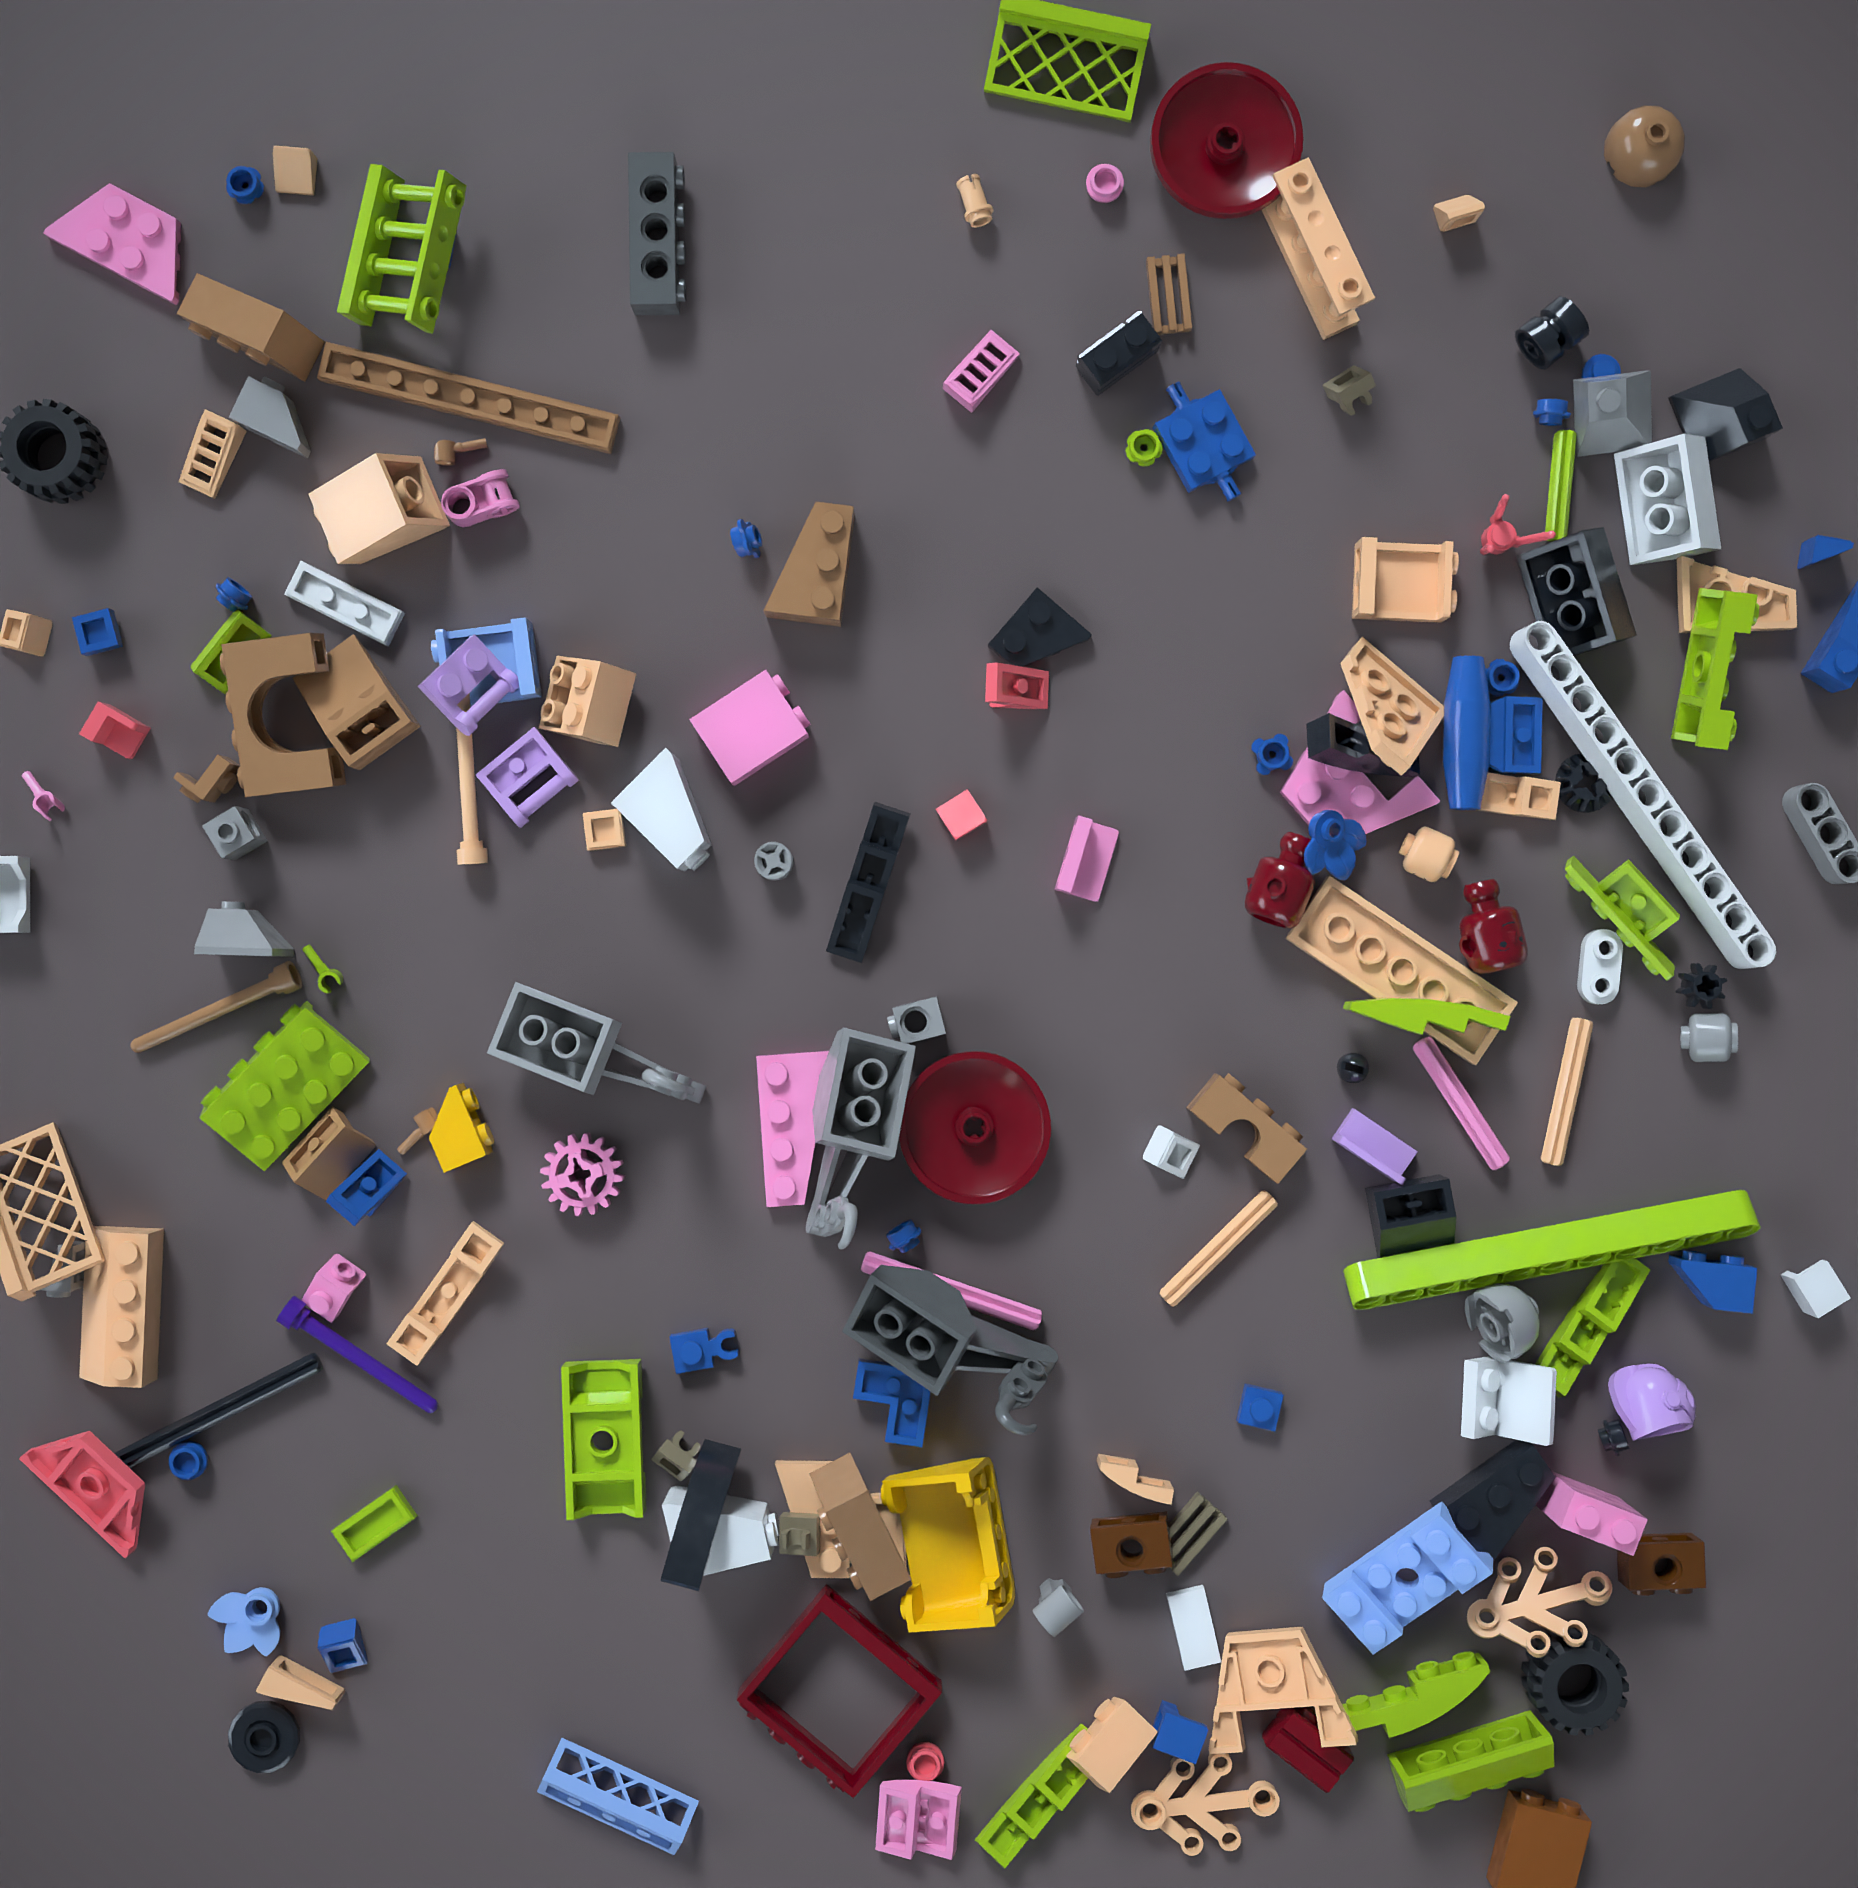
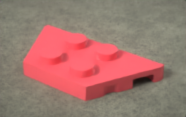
M91 1431L31 1448L19 1458L121 1556L126 1559L135 1551L138 1544L145 1482Z

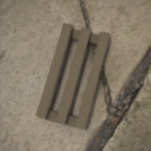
M1198 1491L1169 1523L1170 1537L1172 1538L1200 1504L1204 1507L1202 1512L1172 1545L1173 1558L1211 1515L1215 1517L1178 1560H1173V1566L1170 1568L1177 1576L1180 1575L1228 1519L1224 1513Z

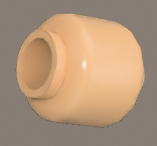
M1426 826L1421 827L1415 835L1408 833L1399 850V853L1405 856L1403 860L1404 869L1429 882H1436L1441 877L1446 879L1459 855V851L1455 850V841L1451 837Z

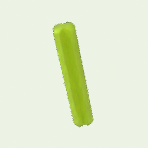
M1558 430L1553 438L1545 532L1554 531L1556 536L1553 539L1546 540L1549 542L1568 535L1577 437L1576 432L1572 430Z

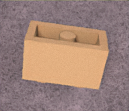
M1113 1697L1112 1700H1105L1097 1708L1094 1714L1095 1721L1087 1731L1083 1729L1073 1738L1070 1743L1071 1751L1066 1756L1098 1788L1108 1793L1114 1789L1158 1733L1128 1702L1117 1697Z

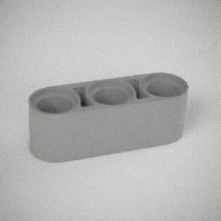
M1818 783L1798 785L1787 790L1782 798L1784 812L1821 876L1831 884L1858 882V842L1829 791ZM1804 792L1811 798L1809 810H1806L1801 803V796ZM1823 825L1830 832V839L1827 843L1820 836V829ZM1842 858L1849 865V871L1845 876L1839 870V862Z

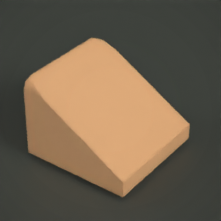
M273 146L275 191L277 193L314 196L318 158L312 150L308 148Z
M1470 195L1435 204L1433 207L1439 229L1443 232L1475 223L1485 209L1482 201Z
M7 609L0 632V646L36 656H44L52 629V621L32 614Z

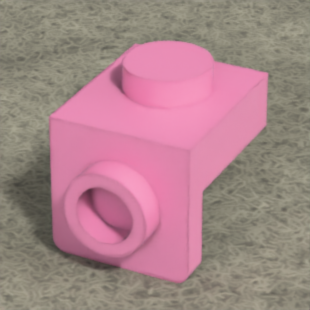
M335 1254L316 1273L301 1301L332 1323L341 1313L352 1292L364 1280L366 1273L340 1254Z

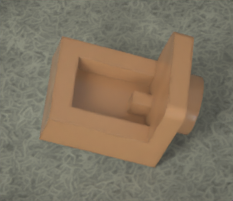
M217 754L198 781L192 776L177 772L173 779L182 785L179 791L194 802L199 803L202 799L215 803L222 793L226 794L236 784L238 780L236 773L240 765L229 757Z

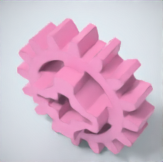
M586 1132L583 1134L581 1141L578 1142L575 1134H571L568 1136V1146L559 1140L554 1144L558 1153L548 1152L545 1154L544 1158L551 1165L540 1169V1173L549 1175V1180L541 1186L542 1189L552 1188L554 1193L548 1199L550 1202L557 1199L563 1201L560 1211L564 1212L570 1206H574L575 1216H580L584 1207H587L589 1213L593 1215L597 1213L598 1202L607 1208L611 1204L607 1195L617 1196L621 1192L618 1187L614 1186V1183L623 1181L625 1175L616 1173V1168L623 1164V1160L612 1159L611 1156L617 1148L613 1146L607 1150L604 1149V1137L598 1138L593 1143L591 1142L590 1133ZM586 1150L596 1153L602 1161L597 1162L588 1157ZM568 1154L569 1164L565 1172L558 1174L559 1165L565 1155ZM579 1165H581L583 1170L589 1169L591 1172V1176L586 1179V1183L582 1178L576 1179L574 1172L580 1169ZM607 1174L606 1184L597 1195L596 1184L601 1176ZM569 1187L578 1192L579 1198L569 1195L563 1188Z

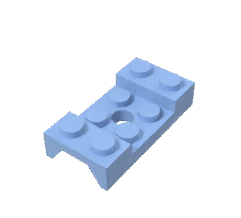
M1441 1501L1328 1580L1324 1585L1322 1598L1374 1655L1402 1636L1404 1626L1455 1591L1459 1590L1463 1594L1493 1574V1558L1489 1553L1477 1552L1457 1530L1448 1508ZM1402 1568H1410L1418 1574V1578L1414 1581H1405L1398 1576L1397 1572Z

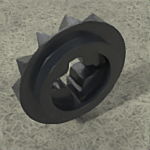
M1582 753L1567 758L1560 765L1556 773L1555 781L1561 782L1559 798L1567 807L1577 812L1590 813L1600 810L1612 800L1606 783L1602 778L1596 780V783L1591 785L1592 792L1587 787L1574 789L1573 786L1579 784L1578 782L1583 779L1582 772L1587 777H1595L1599 774Z

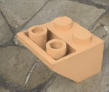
M556 656L555 664L550 672V684L546 700L541 708V720L538 729L593 743L618 747L636 673L601 661Z

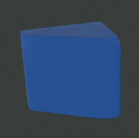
M1816 535L1801 543L1797 569L1805 568L1852 549L1854 543L1850 540Z
M356 1618L321 1627L317 1648L330 1673L367 1664L368 1658Z

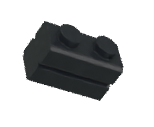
M1139 310L1128 318L1125 324L1121 323L1078 355L1076 368L1093 392L1099 396L1156 354L1162 340Z

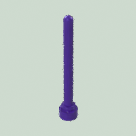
M295 1295L277 1317L276 1321L287 1329L291 1327L297 1331L300 1328L425 1412L433 1413L437 1410L438 1402L436 1399L310 1316L311 1311L306 1308V1303Z

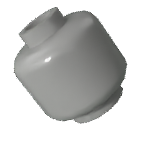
M1694 1013L1689 1019L1688 1026H1681L1680 1028L1681 1049H1688L1689 1056L1694 1062H1726L1729 1060L1731 1053H1737L1738 1051L1737 1023H1731L1729 1016L1724 1013Z

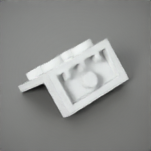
M1491 1356L1465 1360L1461 1436L1477 1439L1498 1435L1544 1446L1552 1445L1554 1437L1556 1369L1513 1360L1502 1363Z

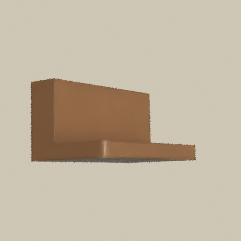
M332 1106L282 1161V1164L295 1184L327 1200L329 1195L371 1153L376 1144L372 1139L355 1130L344 1113Z

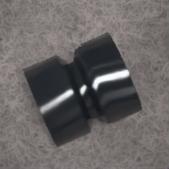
M1559 296L1540 311V317L1535 316L1516 330L1515 339L1524 356L1534 366L1545 370L1564 355V349L1570 350L1586 338L1590 330L1588 322L1580 309L1571 300Z

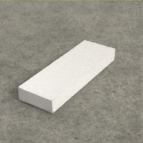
M300 561L284 595L388 647L405 615L403 611L303 561Z

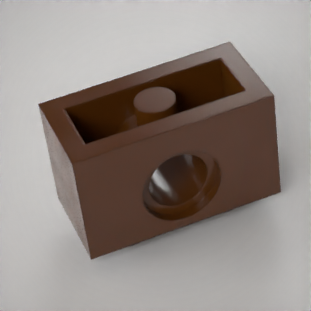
M1167 1511L1092 1519L1090 1533L1096 1574H1106L1108 1578L1124 1577L1128 1575V1571L1143 1570L1145 1574H1159L1165 1572L1167 1567L1173 1566V1551ZM1134 1539L1142 1545L1143 1549L1138 1553H1129L1123 1548L1122 1543L1126 1540Z
M1693 1533L1642 1534L1634 1556L1617 1550L1618 1581L1631 1593L1641 1596L1654 1595L1655 1590H1669L1675 1594H1691L1693 1589L1706 1588L1705 1543ZM1662 1558H1667L1665 1569L1661 1572H1655L1656 1563Z

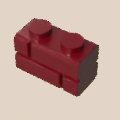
M1310 1707L1281 1708L1276 1718L1270 1722L1262 1733V1738L1267 1748L1325 1793L1331 1791L1340 1779V1775H1343L1354 1761V1755L1349 1746H1321L1316 1712Z

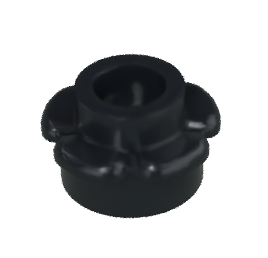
M1619 1419L1611 1422L1604 1420V1428L1598 1429L1606 1452L1614 1450L1615 1455L1620 1456V1451L1630 1449Z

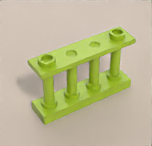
M370 164L337 313L358 325L370 327L373 324L375 311L406 314L404 320L426 333L433 334L440 311V301L460 213L465 202L467 185L446 170H438L435 187L405 185L404 179L385 166ZM400 201L431 203L427 223L397 222ZM392 237L422 240L418 261L388 259ZM384 274L414 277L409 299L380 296L379 293Z

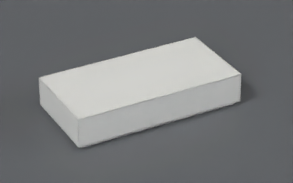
M1198 1585L1166 1593L1184 1670L1220 1663V1653L1204 1586Z

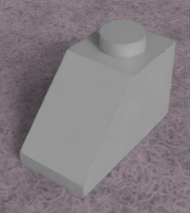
M248 376L229 418L242 428L308 458L311 450L294 402L283 393L285 387L267 377H263L260 382Z

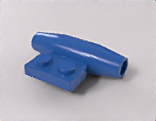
M1456 656L1452 658L1444 700L1443 769L1449 809L1451 810L1481 809L1489 767L1499 773H1541L1543 698L1505 696L1491 703L1484 657Z

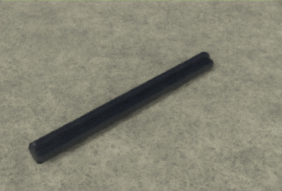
M311 1353L114 1454L131 1468L319 1373L323 1369L322 1362L316 1353Z

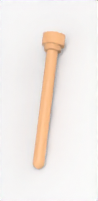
M470 693L457 704L464 712L470 708ZM456 728L464 839L463 842H460V849L456 850L457 865L488 863L487 848H483V841H479L472 734L470 736L464 735Z

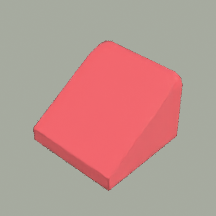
M968 789L935 809L955 841L988 821Z

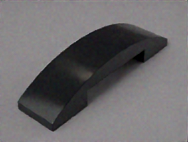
M707 1439L704 1440L671 1540L661 1576L662 1582L699 1591L727 1493L740 1457L741 1448Z

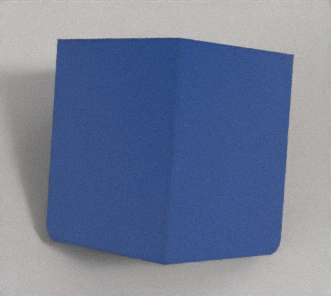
M1162 1700L1153 1723V1727L1158 1731L1151 1740L1153 1749L1196 1764L1208 1733L1207 1726L1179 1715L1175 1704Z

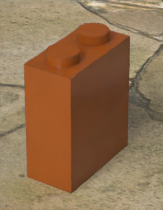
M1508 1789L1486 1875L1492 1888H1576L1592 1821L1582 1810L1581 1805L1566 1798H1559L1558 1802L1544 1799L1545 1797L1541 1793L1531 1789H1522L1521 1792Z

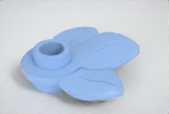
M255 1588L247 1594L227 1593L219 1598L208 1612V1616L213 1620L227 1623L224 1634V1650L226 1653L243 1651L254 1644L262 1655L268 1656L279 1643L281 1631L276 1617L280 1611V1601L278 1596L268 1588ZM258 1600L264 1601L267 1605V1611H260L256 1606V1602Z

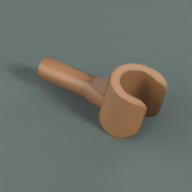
M486 439L463 443L440 440L434 447L435 463L438 465H454L455 453L487 448Z
M433 1107L413 1117L419 1128L413 1131L397 1148L400 1154L404 1155L419 1139L432 1131L438 1117Z

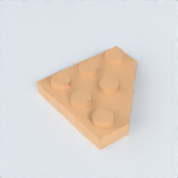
M1361 637L1340 664L1371 750L1380 757L1384 764L1392 767L1402 776L1411 767L1443 719L1444 706L1364 637Z

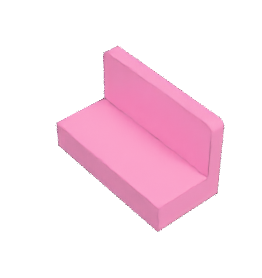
M1078 815L1075 819L1054 890L1090 901H1098L1119 831L1094 823L1092 819Z

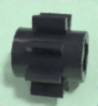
M1691 963L1690 973H1678L1677 976L1682 981L1681 988H1678L1676 993L1684 994L1688 998L1686 1001L1687 1007H1695L1700 1000L1703 1009H1712L1713 1004L1711 1000L1715 998L1725 999L1726 996L1721 991L1722 984L1727 982V978H1719L1715 974L1717 970L1716 965H1708L1703 971L1700 963ZM1702 980H1704L1706 987L1701 988L1700 992H1698L1697 985L1701 984Z

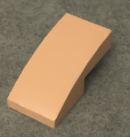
M1488 772L1481 809L1478 811L1556 820L1561 782Z
M1098 1454L1097 1463L1099 1469L1115 1483L1144 1498L1172 1505L1174 1489L1170 1481L1138 1476L1139 1468L1133 1459Z

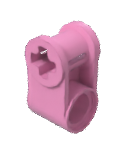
M505 469L490 471L476 479L452 486L444 492L441 499L442 509L451 522L460 527H470L491 518L508 515L519 509L520 505L518 500L512 497L506 481L509 475ZM495 488H496L497 491H498V494H499V497H500L499 500H498L497 495H496V493H495ZM468 499L470 500V507L467 512L463 514L453 513L452 509L456 501Z

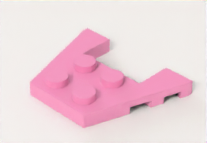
M1344 690L1335 697L1328 713L1356 724L1361 720L1356 705ZM1308 747L1301 755L1280 791L1281 795L1308 826L1315 814L1324 810H1333L1339 812L1344 819L1357 821L1365 831V834L1440 802L1438 797L1419 776H1415L1387 800L1363 772L1346 770L1309 759Z

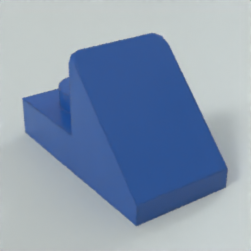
M378 1149L329 1195L326 1202L355 1227L366 1215L371 1216L405 1178L407 1173Z

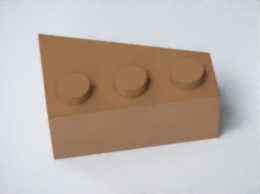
M198 273L177 312L180 317L190 323L188 330L206 340H210L211 336L217 338L216 342L235 353L242 350L252 360L264 366L270 364L304 382L325 341L284 310Z
M815 502L763 610L767 618L841 627L855 518L854 506Z

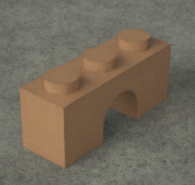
M1215 1073L1186 1108L1219 1135L1228 1124L1235 1120L1244 1119L1249 1121L1254 1128L1255 1139L1244 1157L1268 1178L1278 1184L1307 1150L1300 1143L1303 1136L1288 1123L1281 1127L1270 1117L1275 1112L1260 1099L1256 1098L1252 1103L1242 1094L1245 1087L1229 1073L1224 1078Z

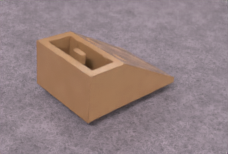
M353 634L327 653L328 672L297 675L292 679L325 735L349 767L361 770L413 733L421 725L356 635Z

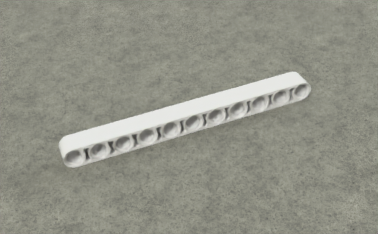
M1544 621L1534 622L1516 631L1510 640V650L1514 658L1585 759L1597 771L1599 779L1602 778L1606 783L1607 790L1727 961L1738 969L1769 965L1776 955L1774 941L1557 631ZM1529 635H1533L1538 642L1537 649L1531 646ZM1551 666H1555L1558 669L1559 681L1552 676ZM1573 697L1580 701L1581 711L1574 707ZM1595 728H1598L1603 735L1602 743L1595 736ZM1618 758L1624 764L1623 774L1617 768ZM1640 789L1646 796L1645 805L1639 799L1638 793ZM1661 820H1663L1667 826L1666 836L1661 831ZM1683 851L1686 852L1689 857L1688 866H1686L1682 860ZM1705 882L1710 887L1709 897L1706 895L1704 891ZM1727 913L1732 919L1731 928L1726 923ZM1749 944H1750V945L1752 946V948H1753V957H1752V959L1749 957V954H1748V945H1749Z

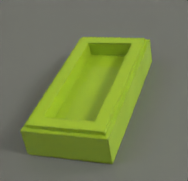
M395 1485L336 1526L331 1532L351 1561L354 1562L414 1520L418 1515L398 1486Z

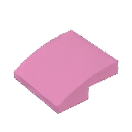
M923 1780L882 1781L879 1792L875 1850L910 1860L916 1850L952 1860L957 1849L962 1787Z

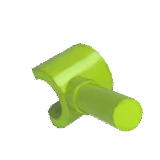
M310 944L302 949L320 975L317 982L322 992L327 994L332 992L325 983L326 975L333 976L339 985L343 983L342 973L336 969H329Z

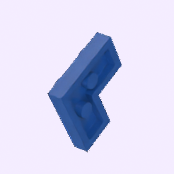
M859 1358L853 1399L890 1404L885 1442L922 1448L931 1391L887 1362Z

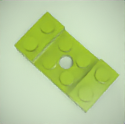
M1699 588L1671 739L1695 742V746L1728 750L1729 742L1734 739L1736 734L1737 722L1734 719L1735 711L1721 708V702L1726 699L1729 691V681L1726 676L1729 663L1733 661L1736 654L1734 634L1735 632L1751 633V627L1755 625L1759 616V605L1756 603L1757 594Z
M641 1359L565 1362L561 1367L566 1520H576L592 1514L624 1513L634 1518H643L647 1506L642 1448ZM598 1431L608 1432L613 1438V1447L609 1450L598 1449L593 1443V1435Z

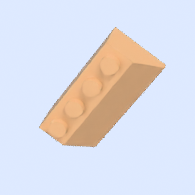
M93 1226L105 1262L84 1270L79 1378L101 1386L142 1388L158 1379L164 1229ZM85 1241V1258L92 1256L87 1241Z

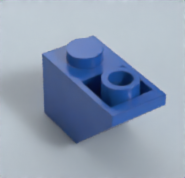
M1683 1250L1682 1256L1669 1255L1668 1263L1701 1304L1715 1310L1753 1314L1758 1268L1745 1264L1744 1257L1721 1254L1720 1260L1706 1259L1707 1253L1692 1250Z

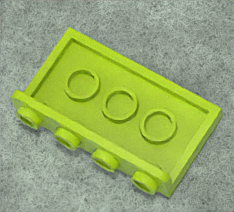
M308 1001L304 1002L300 1007L293 1004L280 1018L279 1021L283 1025L273 1035L270 1031L266 1032L254 1045L253 1048L257 1052L248 1062L243 1058L239 1060L227 1074L230 1081L222 1089L215 1086L201 1101V1104L205 1107L199 1118L264 1172L370 1061L368 1056L312 1010L313 1005Z

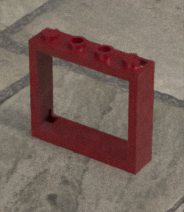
M826 1584L739 1687L736 1700L747 1711V1717L752 1720L758 1718L769 1727V1734L777 1742L783 1745L787 1742L797 1751L798 1758L804 1765L810 1769L815 1767L827 1776L826 1780L833 1789L837 1787L854 1799L941 1695L942 1680ZM821 1611L917 1691L854 1768L849 1766L758 1689L760 1684Z

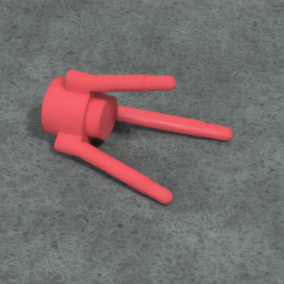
M1504 494L1497 505L1495 513L1490 517L1491 525L1484 530L1481 536L1483 547L1480 549V553L1482 555H1487L1488 553L1494 555L1502 554L1511 547L1519 548L1522 545L1553 539L1556 533L1548 531L1522 537L1517 536L1513 525L1502 520L1509 500V495Z

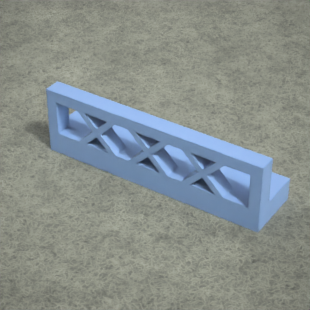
M561 1738L537 1790L538 1793L672 1855H675L682 1844L699 1802L692 1797L564 1738ZM563 1752L577 1757L583 1771L569 1775L556 1769ZM588 1763L594 1765V1767L589 1768ZM603 1770L612 1773L617 1787L607 1791L597 1788L592 1774ZM585 1777L587 1783L584 1782V1781H582V1780H580V1779H582V1778ZM622 1779H625L629 1782L624 1784ZM640 1786L647 1790L652 1803L642 1807L631 1804L626 1790ZM620 1793L621 1798H618V1797H616V1796H614V1795ZM657 1795H659V1796H661V1797H663V1798L660 1799V1800H658ZM674 1802L687 1808L680 1826L665 1819L661 1806ZM654 1809L656 1815L649 1811Z

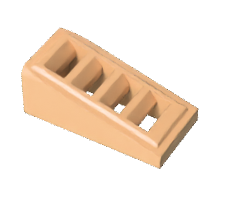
M205 409L197 426L179 482L215 499L247 431L240 425ZM216 428L226 432L225 439L213 435ZM209 442L221 447L219 454L207 449ZM203 456L216 462L214 469L200 463ZM196 470L211 476L210 482L207 483L194 477Z
M279 1655L268 1667L256 1692L270 1697L333 1710L346 1690L283 1655Z

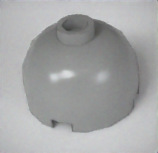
M1496 1283L1482 1287L1466 1298L1465 1314L1471 1331L1478 1326L1483 1340L1478 1343L1493 1359L1502 1363L1516 1359L1527 1352L1539 1336V1309L1534 1299L1526 1295L1522 1290L1510 1284Z

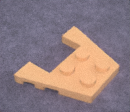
M1303 1627L1229 1632L1226 1635L1218 1683L1220 1685L1217 1705L1215 1706L1213 1716V1731L1209 1742V1754L1238 1753L1245 1750L1246 1746L1240 1711L1294 1707H1315L1322 1747L1357 1744L1358 1735Z

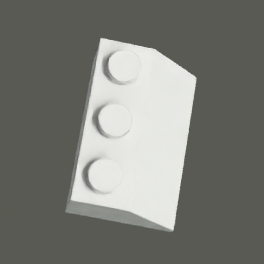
M1681 434L1614 454L1630 565L1674 560L1680 556L1691 557L1721 549L1705 437Z

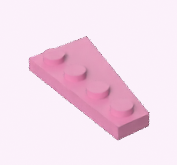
M829 1051L756 1056L767 1207L805 1204L815 1149L812 1110L819 1075Z

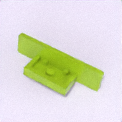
M1575 856L1568 859L1565 866L1567 872L1565 877L1570 885L1578 892L1582 890L1586 892L1593 900L1591 906L1595 912L1604 920L1609 918L1618 927L1616 932L1620 939L1628 947L1635 946L1644 956L1642 961L1651 973L1656 976L1660 973L1667 981L1674 976L1675 966L1652 940L1678 921L1680 914L1629 859L1600 882L1589 873Z

